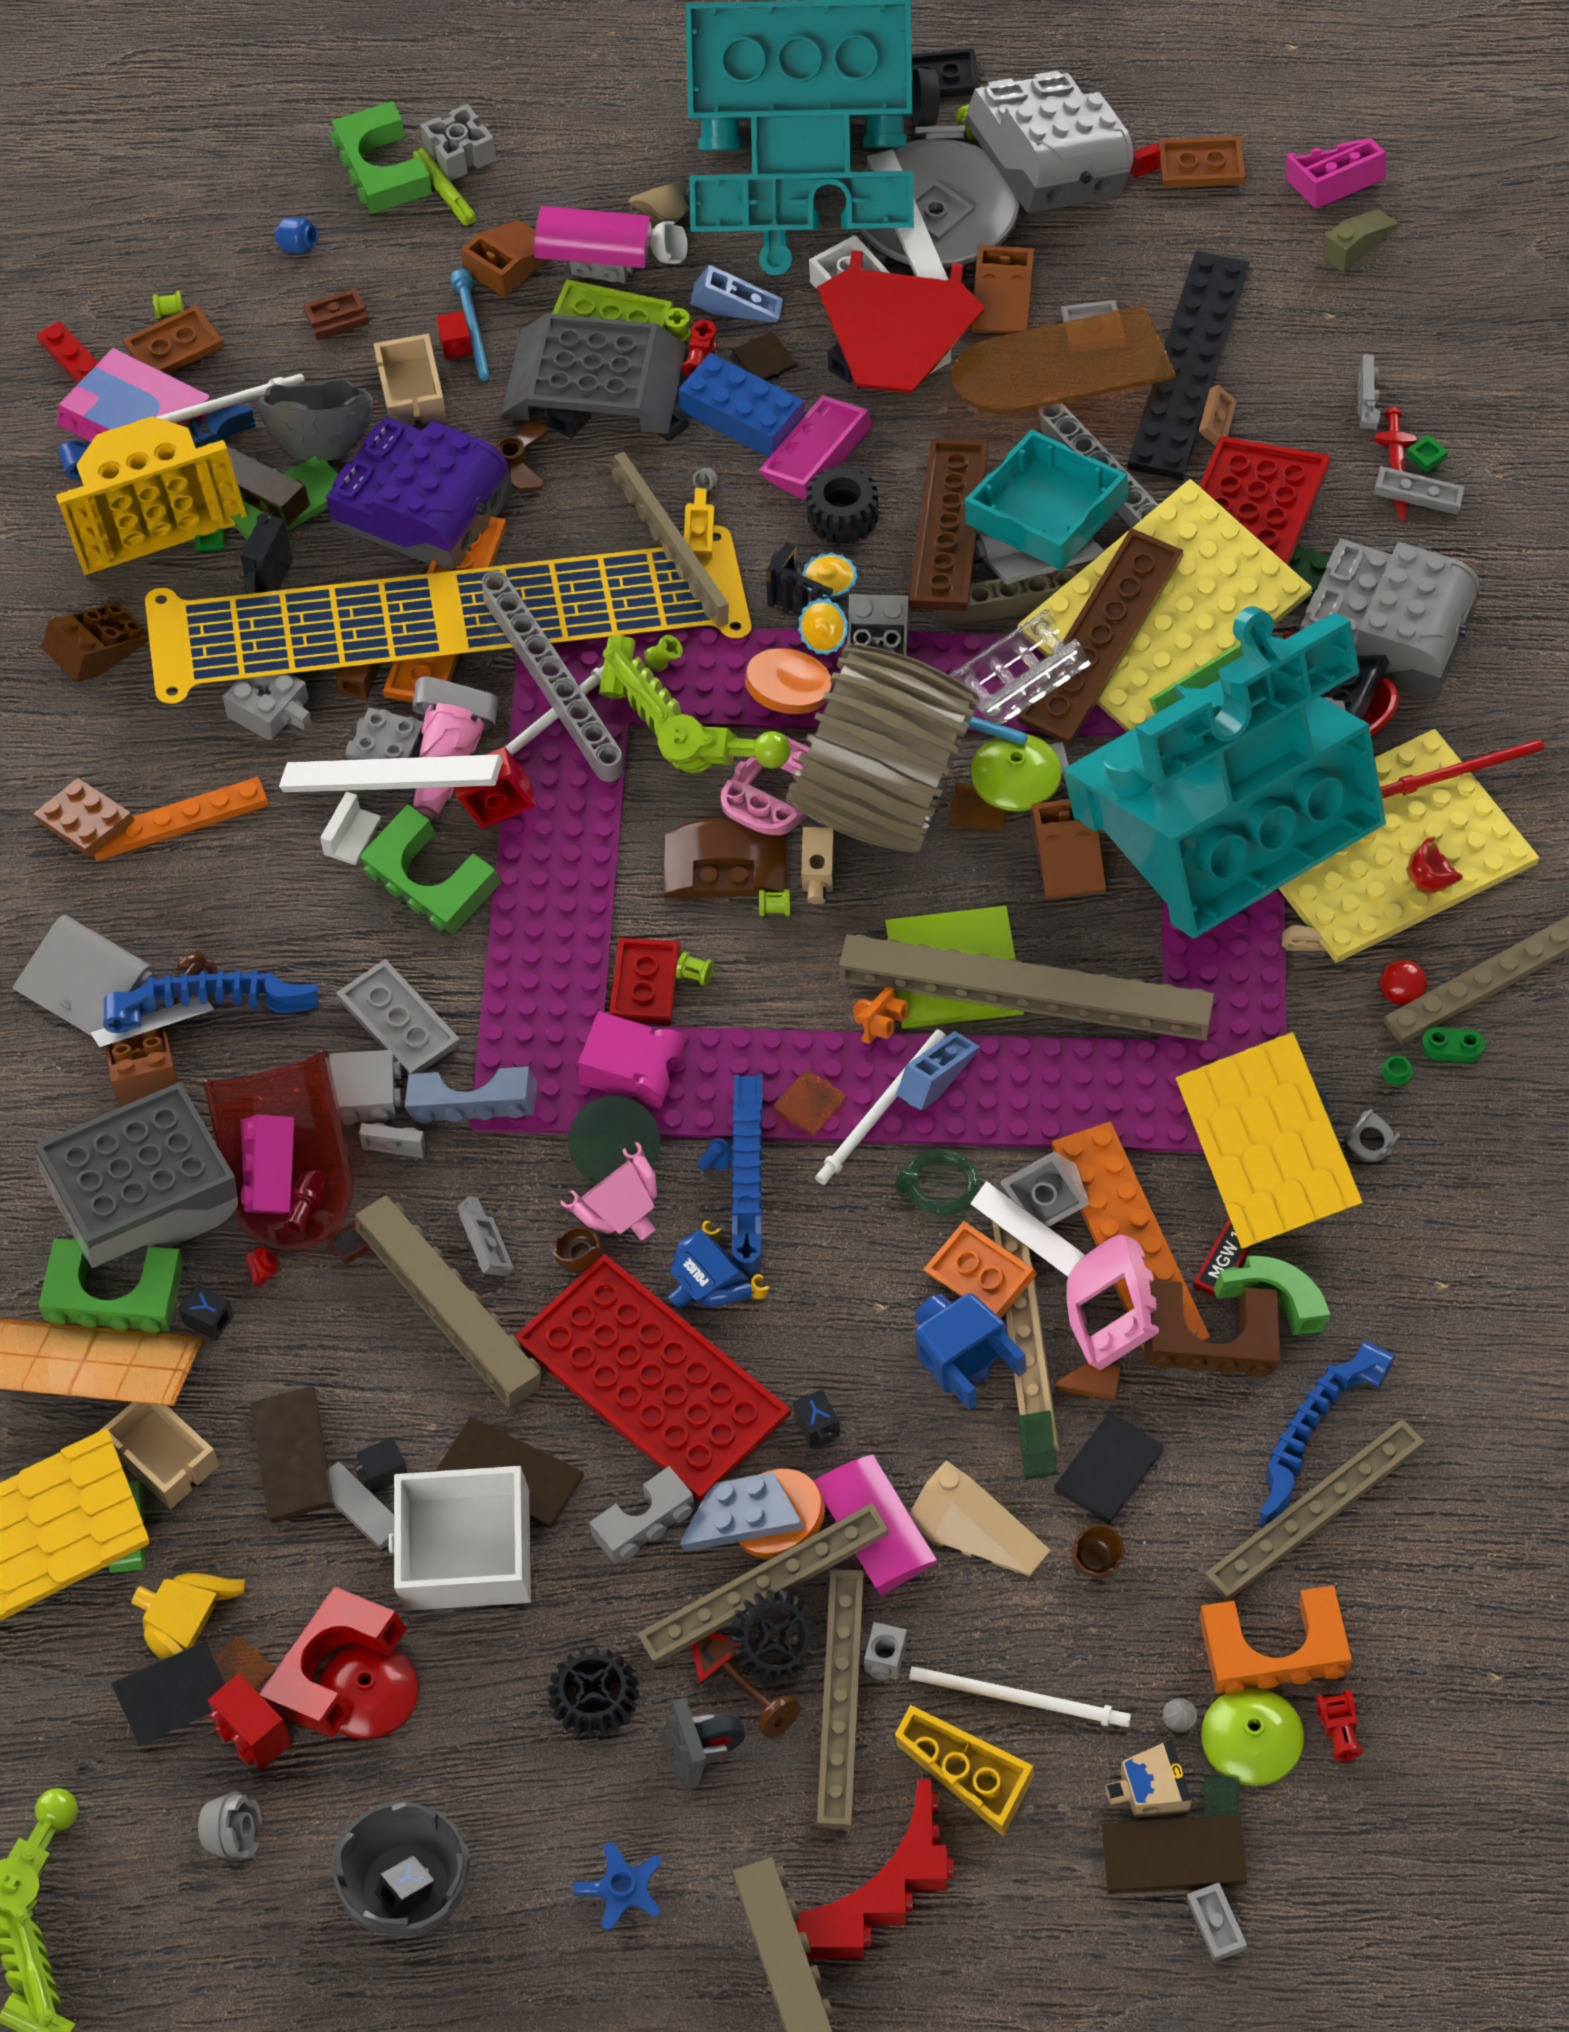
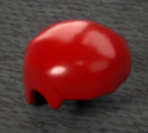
M1408 959L1396 960L1387 965L1378 981L1383 997L1396 1005H1406L1420 998L1427 990V980L1423 969L1416 962Z

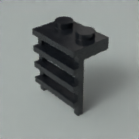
M785 542L780 551L776 550L772 555L770 565L766 569L767 606L773 608L777 604L782 607L783 613L788 615L790 611L798 614L799 618L802 615V608L808 605V587L812 589V601H815L817 598L823 599V594L829 597L832 595V588L797 573V551L795 545ZM795 585L797 590V604L793 603V588Z

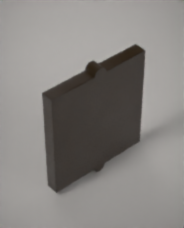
M773 331L755 339L750 338L749 342L732 349V353L746 371L765 381L774 377L779 378L780 374L797 367V362Z

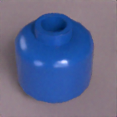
M287 217L276 228L275 240L283 252L306 254L316 245L318 232L309 219Z

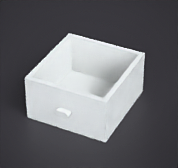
M521 1466L394 1474V1534L389 1533V1552H394V1589L405 1611L531 1603L529 1488Z

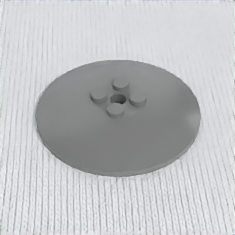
M923 139L908 142L905 147L892 148L902 171H913L914 199L943 268L952 267V263L964 265L976 261L978 245L1000 246L1007 239L1018 218L1019 200L983 149L950 139ZM869 165L863 172H871ZM931 210H933V211L941 210L942 213H940V214H932V213H930V211H931ZM895 228L860 229L866 240L881 253L896 261L910 265Z

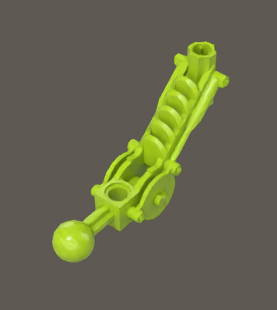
M623 635L608 637L607 648L603 651L605 661L599 694L604 697L620 700L626 698L627 694L629 704L633 710H637L639 717L646 721L650 730L655 731L662 756L678 770L682 769L685 772L694 774L705 771L712 764L733 766L734 756L756 758L761 766L770 769L780 768L788 762L791 755V746L788 738L782 733L768 731L761 734L756 740L738 739L728 728L704 727L692 716L681 714L680 705L677 700L671 698L670 692L662 687V683L657 677L654 678L652 671L645 667L643 660L640 657H636L632 661L635 640Z
M54 1788L47 1790L37 1799L35 1816L38 1822L28 1840L25 1841L18 1838L9 1856L6 1859L0 1860L1 1962L7 1971L5 1973L6 1981L16 1992H12L0 2013V2023L17 2032H72L75 2027V2023L55 2013V2009L61 2008L60 1999L55 1993L57 1991L56 1983L50 1976L52 1975L50 1963L46 1960L48 1954L45 1946L42 1944L44 1940L42 1932L30 1919L33 1916L31 1911L37 1904L35 1899L39 1890V1877L45 1869L50 1855L45 1850L54 1834L68 1829L78 1816V1804L75 1797L68 1790Z

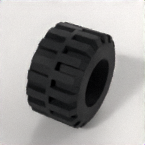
M834 466L833 470L828 468L822 470V475L816 474L813 477V482H809L808 491L806 492L807 521L810 523L811 530L813 532L817 531L819 538L823 539L826 537L827 542L834 543V541H839V544H846L845 541L854 543L858 542L859 537L864 539L868 536V531L872 532L875 529V523H878L879 519L878 491L876 483L872 482V477L869 474L863 475V470L859 468L852 470V466H846L845 468ZM837 503H850V504H852V505L847 506V507H837V506H833L834 504H837Z

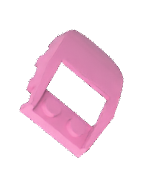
M788 738L791 746V755L788 762L780 768L794 774L795 770H802L804 766L799 761L800 754L809 753L810 748ZM750 757L746 762L741 761L734 768L735 774L732 779L728 780L722 789V810L728 817L748 828L768 835H784L793 830L807 817V815L795 807L751 786L750 784L764 767L753 757Z
M1116 1235L1090 1251L1075 1265L1067 1280L1066 1292L1070 1326L1088 1363L1098 1370L1107 1367L1159 1333V1328L1151 1324V1313L1157 1310L1156 1297L1152 1296L1150 1291V1283L1154 1281L1152 1271L1145 1267L1143 1262L1145 1254L1140 1244L1135 1239L1124 1235ZM1125 1277L1134 1309L1094 1335L1089 1336L1086 1328V1315L1082 1311L1081 1305Z

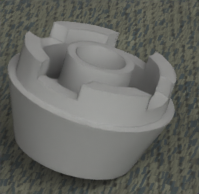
M234 1791L207 1802L201 1810L198 1822L199 1839L203 1848L210 1853L234 1862L241 1858L251 1857L256 1852L260 1843L254 1842L256 1825H262L261 1811L257 1801L249 1800L246 1797L247 1795Z

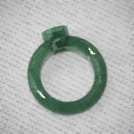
M934 1149L925 1151L917 1155L907 1168H897L896 1193H906L915 1206L933 1215L947 1216L965 1210L971 1205L970 1203L979 1191V1177L975 1167L967 1158L951 1150ZM932 1162H947L955 1165L963 1172L967 1181L964 1194L959 1199L949 1203H937L927 1199L917 1187L920 1169Z

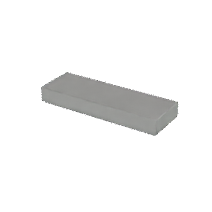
M1380 466L1373 494L1458 515L1465 487Z
M338 1461L329 1469L334 1506L381 1551L389 1544V1533L394 1534V1514Z

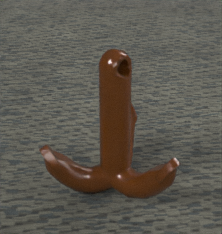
M200 951L188 953L179 958L177 962L180 969L188 968L185 971L188 976L199 975L203 968L209 974H217L218 972L215 962L205 957ZM179 997V998H174V1003H173V1005L178 1002V1000L180 999V997Z

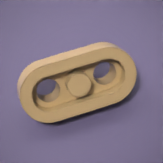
M1292 925L1282 932V947H1286V951H1326L1319 942L1322 937L1314 927Z

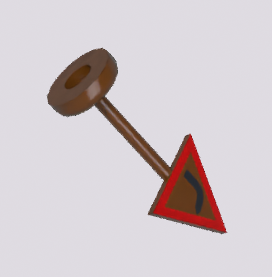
M712 1633L694 1643L692 1649L699 1685H702L718 1670L723 1668L765 1708L758 1721V1728L767 1738L777 1737L794 1723L800 1711V1704L794 1697L783 1695L770 1702L729 1663L735 1657L731 1654V1650L739 1646V1642L732 1643L728 1641V1636Z

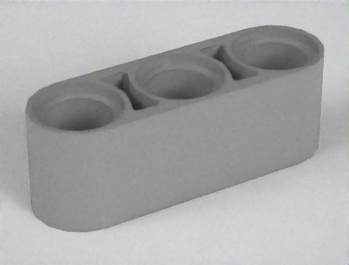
M428 676L420 677L416 680L412 709L417 714L425 716L426 710L430 705L435 710L437 703L451 704L473 712L471 720L475 723L479 717L484 724L483 731H490L495 728L499 699L495 695Z

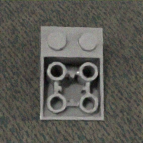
M849 594L847 644L871 646L907 656L908 596Z

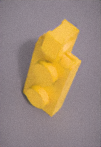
M695 488L694 503H687L685 505L684 539L697 558L712 559L713 504H706L707 489Z

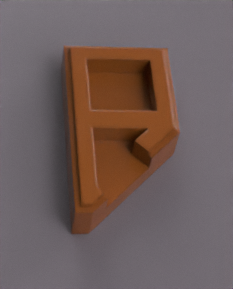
M1087 1362L1056 1382V1391L1115 1401L1121 1367L1108 1365L1102 1370H1098Z

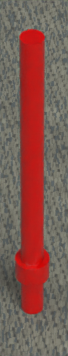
M1538 739L1415 777L1407 775L1399 778L1398 782L1381 786V796L1384 799L1400 793L1403 795L1411 794L1420 787L1543 751L1544 745L1542 740Z

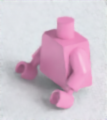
M636 1142L635 1145L638 1149L636 1154L629 1155L626 1149H623L627 1162L582 1197L573 1190L569 1191L575 1197L573 1203L567 1205L561 1200V1205L567 1211L574 1213L589 1228L606 1234L615 1231L621 1234L630 1227L640 1241H642L656 1230L645 1215L655 1207L653 1201L657 1197L655 1173L644 1157L641 1145Z

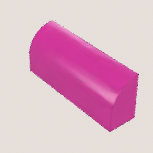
M540 206L535 232V258L645 268L652 237L651 217L647 215Z

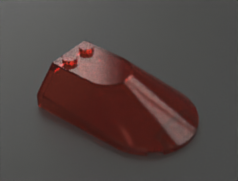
M324 1049L319 1050L316 1055L304 1061L244 1077L204 1080L203 1085L216 1144L235 1176L238 1205L232 1213L244 1232L267 1247L284 1251L306 1249L321 1243L339 1228L349 1212L354 1193V1177L328 1052ZM254 1115L294 1117L291 1193L298 1177L304 1172L316 1170L323 1174L327 1182V1190L318 1211L310 1214L303 1233L294 1234L285 1228L284 1224L290 1212L285 1214L244 1212V1204L241 1203V1189L243 1186L241 1119Z

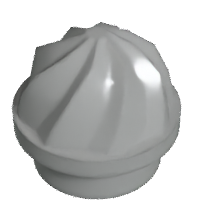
M1173 1699L1164 1707L1163 1720L1172 1731L1185 1732L1195 1725L1197 1711L1188 1700Z

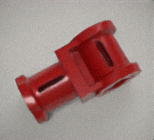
M709 320L696 321L691 327L690 352L687 361L683 362L681 367L682 372L687 377L695 371L710 352L715 353L717 349V342L714 339L716 327Z
M1344 1690L1342 1695L1325 1698L1322 1695H1317L1315 1703L1318 1719L1321 1726H1323L1325 1736H1331L1335 1749L1332 1753L1334 1760L1343 1762L1361 1756L1363 1749L1361 1745H1358L1355 1736L1358 1722L1351 1691Z

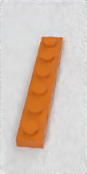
M255 777L133 816L135 821L94 853L95 859L99 861L267 807L269 805L260 779Z

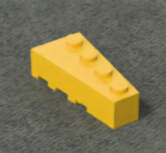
M910 1705L895 1733L897 1746L1004 1837L1034 1778L1033 1765Z

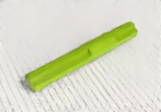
M424 148L414 151L413 157H421L430 175L431 184L461 223L465 226L475 223L474 211Z

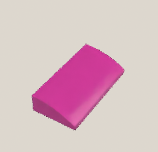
M822 395L759 469L760 475L784 491L806 500L807 487L809 482H813V477L816 474L822 475V470L827 468L833 470L834 466H840L873 427L869 411Z
M873 1454L844 1464L813 1481L822 1494L824 1502L836 1523L873 1503L887 1526L890 1535L856 1553L857 1558L880 1596L885 1595L938 1563Z

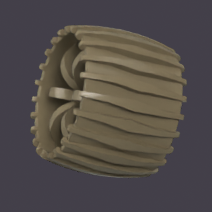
M848 643L842 651V657L844 658H840L837 662V667L841 669V673H833L830 679L835 684L833 692L824 693L823 700L828 701L824 714L816 713L814 718L821 721L816 735L808 734L806 740L812 743L809 753L800 754L799 761L804 764L803 769L795 770L793 774V779L798 781V783L795 782L789 785L786 801L815 821L849 837L884 848L918 853L932 821L930 817L934 815L939 803L933 797H941L942 789L946 785L945 782L941 781L942 774L950 775L954 762L948 759L950 754L958 755L962 742L957 740V736H965L969 724L964 720L970 721L972 719L980 695L952 676L917 659L885 649Z

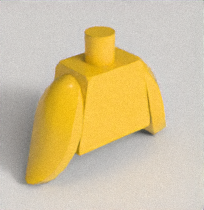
M185 1573L176 1576L172 1580L164 1579L157 1593L139 1586L132 1598L131 1604L146 1611L143 1617V1629L148 1647L162 1660L195 1645L216 1606V1601L228 1600L243 1594L245 1580L226 1579L200 1573Z

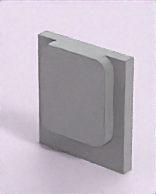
M965 125L915 127L912 140L950 139L963 142Z

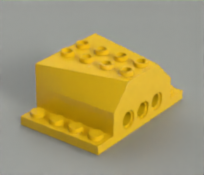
M153 416L97 434L76 464L83 486L56 495L84 576L193 540L199 534L202 537L217 532L219 528L226 529L235 526L231 516L240 514L242 518L247 517L224 440L196 449L187 427Z

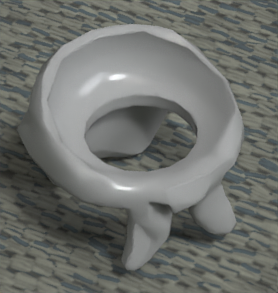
M1370 1109L1363 1112L1360 1119L1348 1129L1345 1135V1144L1348 1151L1358 1159L1374 1162L1391 1155L1393 1151L1392 1146H1394L1400 1134L1397 1133L1394 1137L1390 1126ZM1365 1128L1377 1129L1384 1138L1382 1148L1375 1151L1365 1148L1360 1141L1361 1131Z

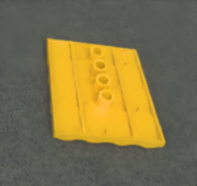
M1293 1032L1175 1077L1242 1249L1363 1203Z
M108 1428L61 1449L60 1453L25 1468L18 1475L0 1483V1621L149 1545L147 1532Z

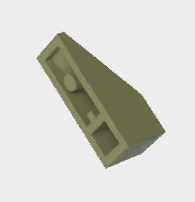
M1379 209L1343 220L1325 236L1323 259L1344 273L1398 228L1399 223Z

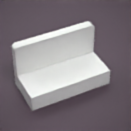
M346 791L320 837L323 854L356 865L360 860L359 856L366 849L381 822L380 815L360 809L357 795Z

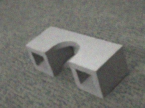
M670 1466L643 1484L644 1498L651 1506L646 1513L640 1516H630L625 1514L617 1504H614L589 1522L592 1538L615 1565L621 1560L632 1558L642 1545L649 1540L655 1541L665 1533L666 1528L676 1521L678 1523L684 1521L695 1509L692 1492Z

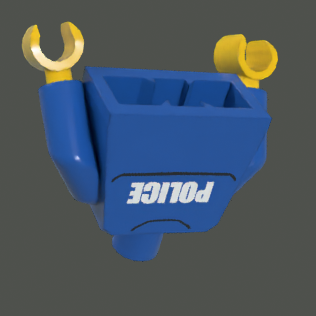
M704 1221L702 1230H697L678 1242L670 1272L680 1284L667 1297L680 1310L692 1298L707 1308L737 1302L751 1296L756 1299H763L767 1296L770 1286L763 1288L756 1286L763 1283L764 1277L756 1274L753 1276L751 1284L746 1282L749 1278L718 1244L721 1238V1229L717 1228L716 1231L710 1232L712 1230L711 1221Z

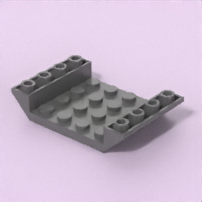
M546 313L521 329L501 418L529 421L533 406L639 416L641 432L667 434L672 422L682 374L681 367L685 359L687 346L656 323Z

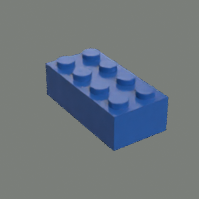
M711 352L678 389L680 412L767 457L773 454L805 416L803 399Z

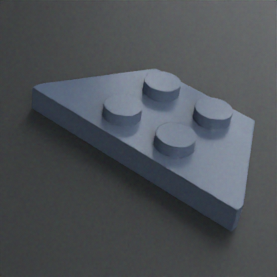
M773 1472L716 1483L706 1493L684 1533L680 1545L685 1552L804 1530V1524L784 1492L778 1478Z

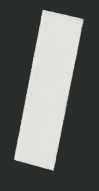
M197 997L190 1000L189 1006H183L182 1003L173 1005L170 1009L163 1008L153 1013H148L141 1017L140 1027L131 1028L127 1032L111 1033L103 1028L90 1033L98 1046L102 1047L214 1010L208 1000L207 1004H200Z
M987 1181L970 1203L1067 1277H1069L1075 1265L1085 1256V1254Z

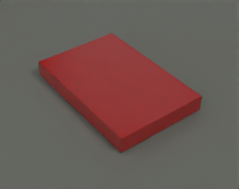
M619 938L610 1015L636 1023L671 1025L680 941Z

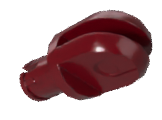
M316 1170L304 1172L296 1181L291 1193L292 1210L284 1224L285 1228L294 1234L304 1232L310 1214L318 1211L327 1190V1182L320 1172Z

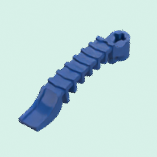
M250 405L234 406L214 411L207 417L206 425L209 432L202 434L196 421L191 422L190 431L193 435V443L197 449L221 440L225 441L237 432L256 427V423L254 422L253 410ZM68 441L60 446L58 453L68 478H81L76 464L91 444L90 442Z
M235 970V973L224 974L223 971H218L217 974L200 972L199 975L192 976L183 973L182 977L165 975V978L162 979L148 977V982L135 991L112 992L104 997L103 1026L111 1033L127 1032L131 1028L140 1027L142 1016L156 1011L157 1000L164 999L166 1008L170 1009L173 1007L174 998L179 997L183 1006H189L191 996H198L200 1004H207L208 995H215L217 1003L223 1004L225 994H232L234 1004L241 1005L242 995L249 994V1007L251 1010H257L259 994H266V1004L271 1011L276 1013L301 1012L318 1007V984H288L276 978L272 973H259L258 970H253L252 973H241V971Z
M734 1075L732 1257L734 1263L750 1279L759 1274L762 1269L761 1148L762 1075L747 1077ZM746 1249H749L750 1258H746Z
M1364 1341L1352 1361L1337 1366L1330 1364L1327 1366L1326 1374L1323 1378H1318L1313 1391L1309 1390L1303 1406L1299 1405L1295 1418L1293 1420L1290 1419L1285 1434L1282 1433L1279 1438L1277 1448H1273L1267 1466L1268 1473L1266 1475L1271 1494L1260 1511L1262 1517L1258 1523L1259 1526L1264 1527L1286 1509L1291 1501L1294 1486L1293 1475L1298 1477L1303 1469L1304 1462L1302 1457L1306 1451V1444L1312 1435V1430L1315 1431L1320 1423V1415L1323 1417L1327 1415L1331 1403L1335 1405L1338 1401L1341 1390L1347 1393L1349 1388L1364 1381L1378 1388L1394 1363V1354L1368 1341Z

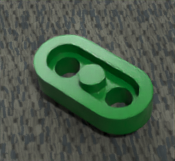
M1434 1027L1424 1033L1421 1049L1425 1056L1432 1060L1473 1063L1483 1056L1485 1040L1480 1033L1474 1030ZM1433 1039H1441L1443 1042L1438 1043ZM1465 1042H1472L1474 1045H1468Z

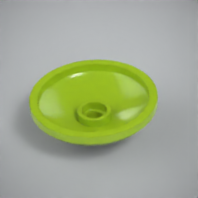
M1027 735L1028 740L1025 744H1018L995 737L982 745L976 752L971 764V780L978 795L990 805L1007 811H1026L1031 809L1032 804L1047 802L1060 785L1061 763L1056 752L1046 742L1037 737Z
M1247 1687L1244 1691L1222 1695L1210 1706L1202 1723L1201 1743L1207 1760L1223 1777L1241 1785L1262 1786L1282 1779L1296 1766L1303 1750L1304 1730L1297 1712L1283 1697L1269 1690ZM1254 1723L1257 1724L1260 1727V1729L1257 1731H1252L1248 1728V1725Z

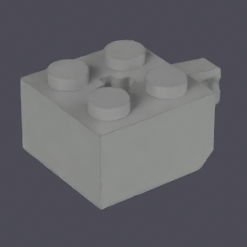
M289 673L238 679L223 695L227 718L267 740L274 739L283 727L289 723L303 730L311 723L310 712L303 708V705L309 699L306 683Z

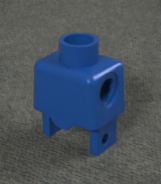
M967 1293L953 1303L945 1295L937 1294L928 1298L918 1308L915 1314V1321L919 1324L915 1330L918 1358L945 1393L952 1391L968 1410L977 1405L976 1389L971 1383L978 1384L987 1378L990 1366L1000 1357L1018 1377L1026 1372L1025 1354L1008 1336L1006 1323L975 1294Z

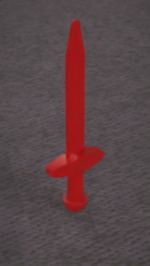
M1393 406L1389 407L1385 412L1389 431L1375 434L1374 442L1389 447L1390 466L1392 469L1405 472L1403 447L1414 445L1417 437L1400 432L1399 419L1402 417L1399 408ZM1393 499L1398 517L1403 522L1406 517L1408 503Z

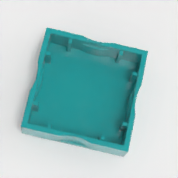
M1031 429L1008 453L1004 462L996 470L988 474L964 499L966 524L1062 570L1128 499V474L1094 458L1078 454L1066 445Z

